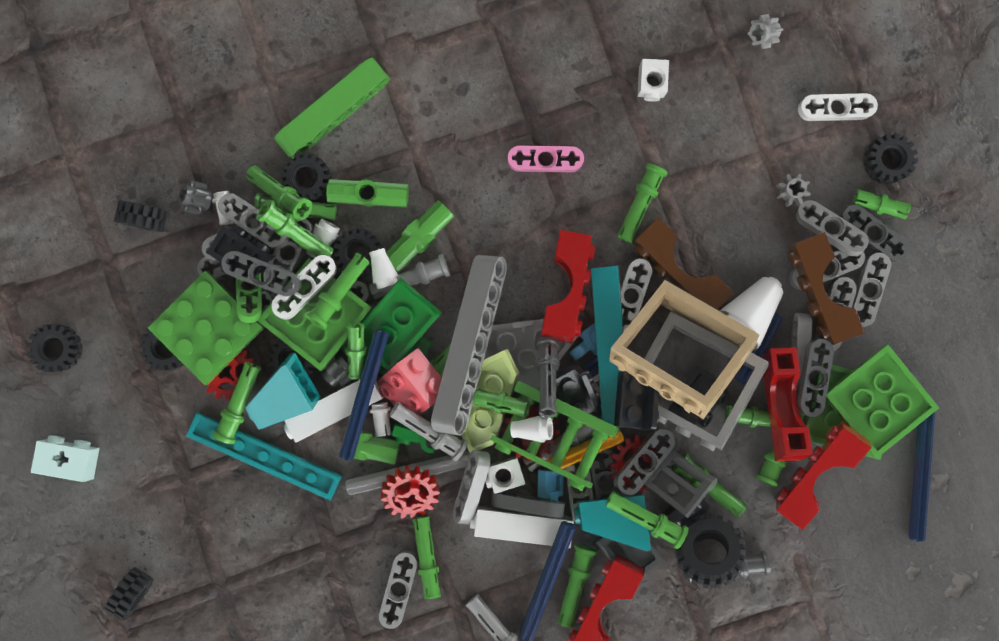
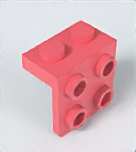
M417 348L391 368L377 381L381 394L388 398L393 406L400 402L416 414L421 415L435 404L442 377L419 348Z

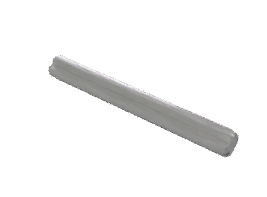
M469 450L464 451L456 462L451 460L450 455L408 466L410 470L420 466V472L428 469L430 476L465 468L470 453ZM405 466L398 467L401 472L405 471ZM396 468L347 480V493L354 495L382 488V482H387L386 475L394 476Z

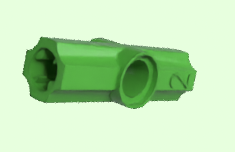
M329 179L326 193L327 202L357 204L367 207L407 208L409 185L373 182L371 180ZM368 187L373 188L375 191L374 196L368 200L363 199L362 191Z
M439 200L419 220L416 219L409 224L402 232V237L386 252L393 267L398 272L403 270L418 253L424 252L434 242L436 235L455 217Z

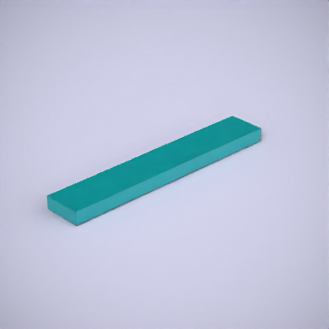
M618 266L591 269L602 420L614 425L617 380L620 370H618V366L609 361L611 347L624 332Z
M196 412L186 437L327 500H332L343 475L240 429H237L235 434V444L218 441L212 437V433L217 430L220 421L204 413Z

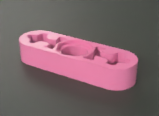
M515 146L508 153L509 166L519 172H576L582 167L584 162L583 152L573 146ZM518 152H521L523 157H531L530 152H535V166H530L531 160H524L522 165H517V161L512 160V157H516ZM543 152H548L553 156V163L549 166H543L539 163L538 156ZM557 152H561L560 158H568L570 153H574V157L579 158V161H576L574 166H570L569 161H561V166H556L558 160Z

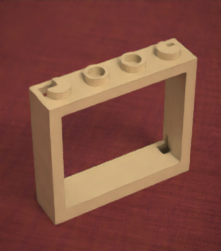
M665 280L611 347L609 361L618 366V370L627 371L634 376L642 385H649L657 390L665 399L675 401L683 406L688 413L692 412L704 419L744 364L749 353L754 350L760 334ZM660 305L740 347L705 396L627 349L628 345Z

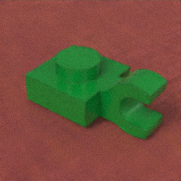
M394 423L392 436L396 437L395 441L406 445H411V442H419L425 452L434 453V448L426 445L427 439L403 424Z

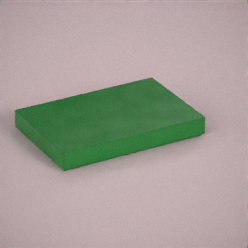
M400 277L362 322L364 324V347H367V354L374 331L382 330L387 332L389 336L381 365L389 371L400 362L442 312Z

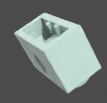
M49 435L47 439L36 441L31 473L79 482L94 479L100 448L91 447V442L74 440V443L64 442V437Z

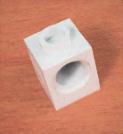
M642 59L639 65L638 97H644L646 101H659L660 98L665 97L668 92L669 60ZM647 77H656L659 85H649Z
M516 456L490 464L485 482L487 488L493 487L494 494L525 484ZM504 468L510 471L511 477L508 481L500 482L496 478V472L499 469Z

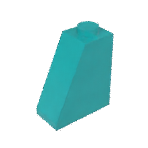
M294 352L286 358L245 408L249 418L254 421L257 428L262 429L312 411L321 396Z
M643 494L621 495L646 509ZM608 497L577 501L578 507L573 508L575 524H580L583 531L644 551L651 550L649 529L629 520L610 508H606L605 504Z

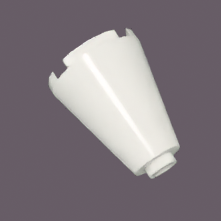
M762 277L719 310L721 313L760 334L753 351L761 345L783 295L781 283L773 277Z

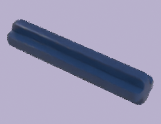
M774 313L761 345L751 353L762 358L783 320L782 316ZM742 365L734 379L742 384H747L754 370Z

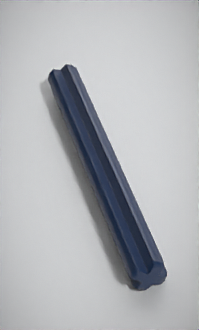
M375 330L339 454V457L344 460L352 461L355 456L389 336L387 332L382 330Z
M935 412L917 426L909 539L916 542H924L926 540Z
M563 521L560 524L519 632V638L522 641H533L572 540L575 525L567 521Z

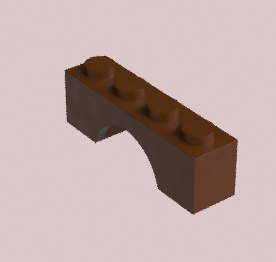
M658 217L633 242L636 246L634 248L635 252L644 260L648 258L655 265L653 269L663 279L667 277L676 287L718 310L734 292L716 274L705 278H696L685 274L678 267L674 259L673 248L677 235Z
M823 232L788 246V259L793 267L796 266L799 274L797 281L800 289L807 294L809 300L807 307L810 314L816 317L819 325L817 333L820 339L828 340L832 345L864 334L865 332L856 309L836 304L825 292L823 285L824 271L827 265L835 258L826 233Z

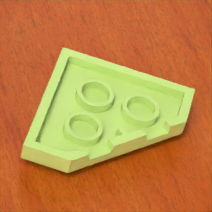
M508 349L483 361L476 390L480 388L498 394L504 392L508 396H512L519 371ZM472 404L466 430L461 435L468 442L467 448L470 454L473 450H482L495 443L490 438L492 435L498 437L506 414L505 412L499 414L493 409Z

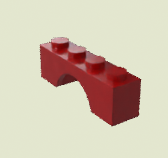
M560 230L554 263L559 265L568 275L570 293L561 302L546 307L540 338L545 336L554 337L560 342L572 344L574 337L580 336L582 321L578 320L579 311H584L586 295H582L583 285L588 286L591 270L586 269L588 260H593L595 245H591L592 235Z
M772 348L762 358L769 362L763 377L775 462L802 461L811 456L813 452L809 427L801 420L797 405V384L801 374L797 348Z
M843 421L838 427L833 425L825 435V439H827L821 447L816 446L812 450L813 454L808 457L810 461L804 468L800 466L791 478L793 482L789 487H783L775 497L776 511L802 530L820 511L819 501L813 492L817 478L824 471L833 467L843 466L855 469L872 448L867 438Z
M618 554L615 555L613 561L607 559L601 572L605 577L601 584L595 583L589 596L593 601L589 608L583 607L578 621L582 623L578 631L572 630L567 641H610V637L601 625L600 612L612 601L619 599L632 600L644 577L645 568Z

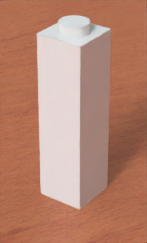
M360 380L319 400L312 411L284 420L286 423L284 430L290 439H294L296 443L350 416ZM377 381L374 385L369 406L385 398L379 390Z
M478 506L477 513H475L474 519L470 522V528L475 529L474 537L552 546L561 522L567 521L574 524L572 517L567 516L555 518L508 509Z

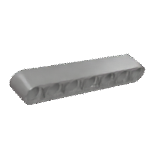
M477 255L472 262L432 413L431 426L434 431L462 435L466 430L506 275L507 264L504 257Z

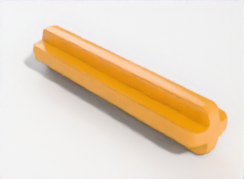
M620 429L615 439L608 436L606 441L603 440L598 453L624 442ZM592 439L570 448L560 468L564 469L582 461ZM553 456L548 458V462H551Z

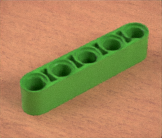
M374 58L365 60L281 129L274 137V140L289 158H295L294 154L297 153L303 155V152L309 150L383 89L390 81V77Z

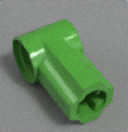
M362 430L354 459H372L395 465L400 443L388 438L375 437L373 433Z

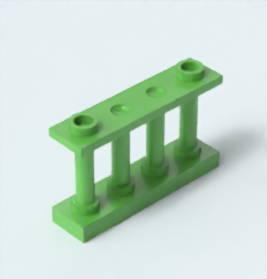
M518 381L514 388V391L520 394L518 399L528 400L532 406L534 402L540 404V391ZM556 398L557 413L555 417L559 413L569 417L567 420L569 424L551 462L536 456L542 442L531 440L526 451L512 444L514 438L511 436V422L523 420L524 418L521 416L513 415L502 439L494 435L491 436L490 440L497 443L495 446L497 450L508 455L512 450L569 478V485L583 491L584 487L592 489L593 483L585 479L603 440L606 441L608 436L615 439L619 428ZM583 425H586L593 429L591 433L593 438L574 475L560 467L578 429H582Z

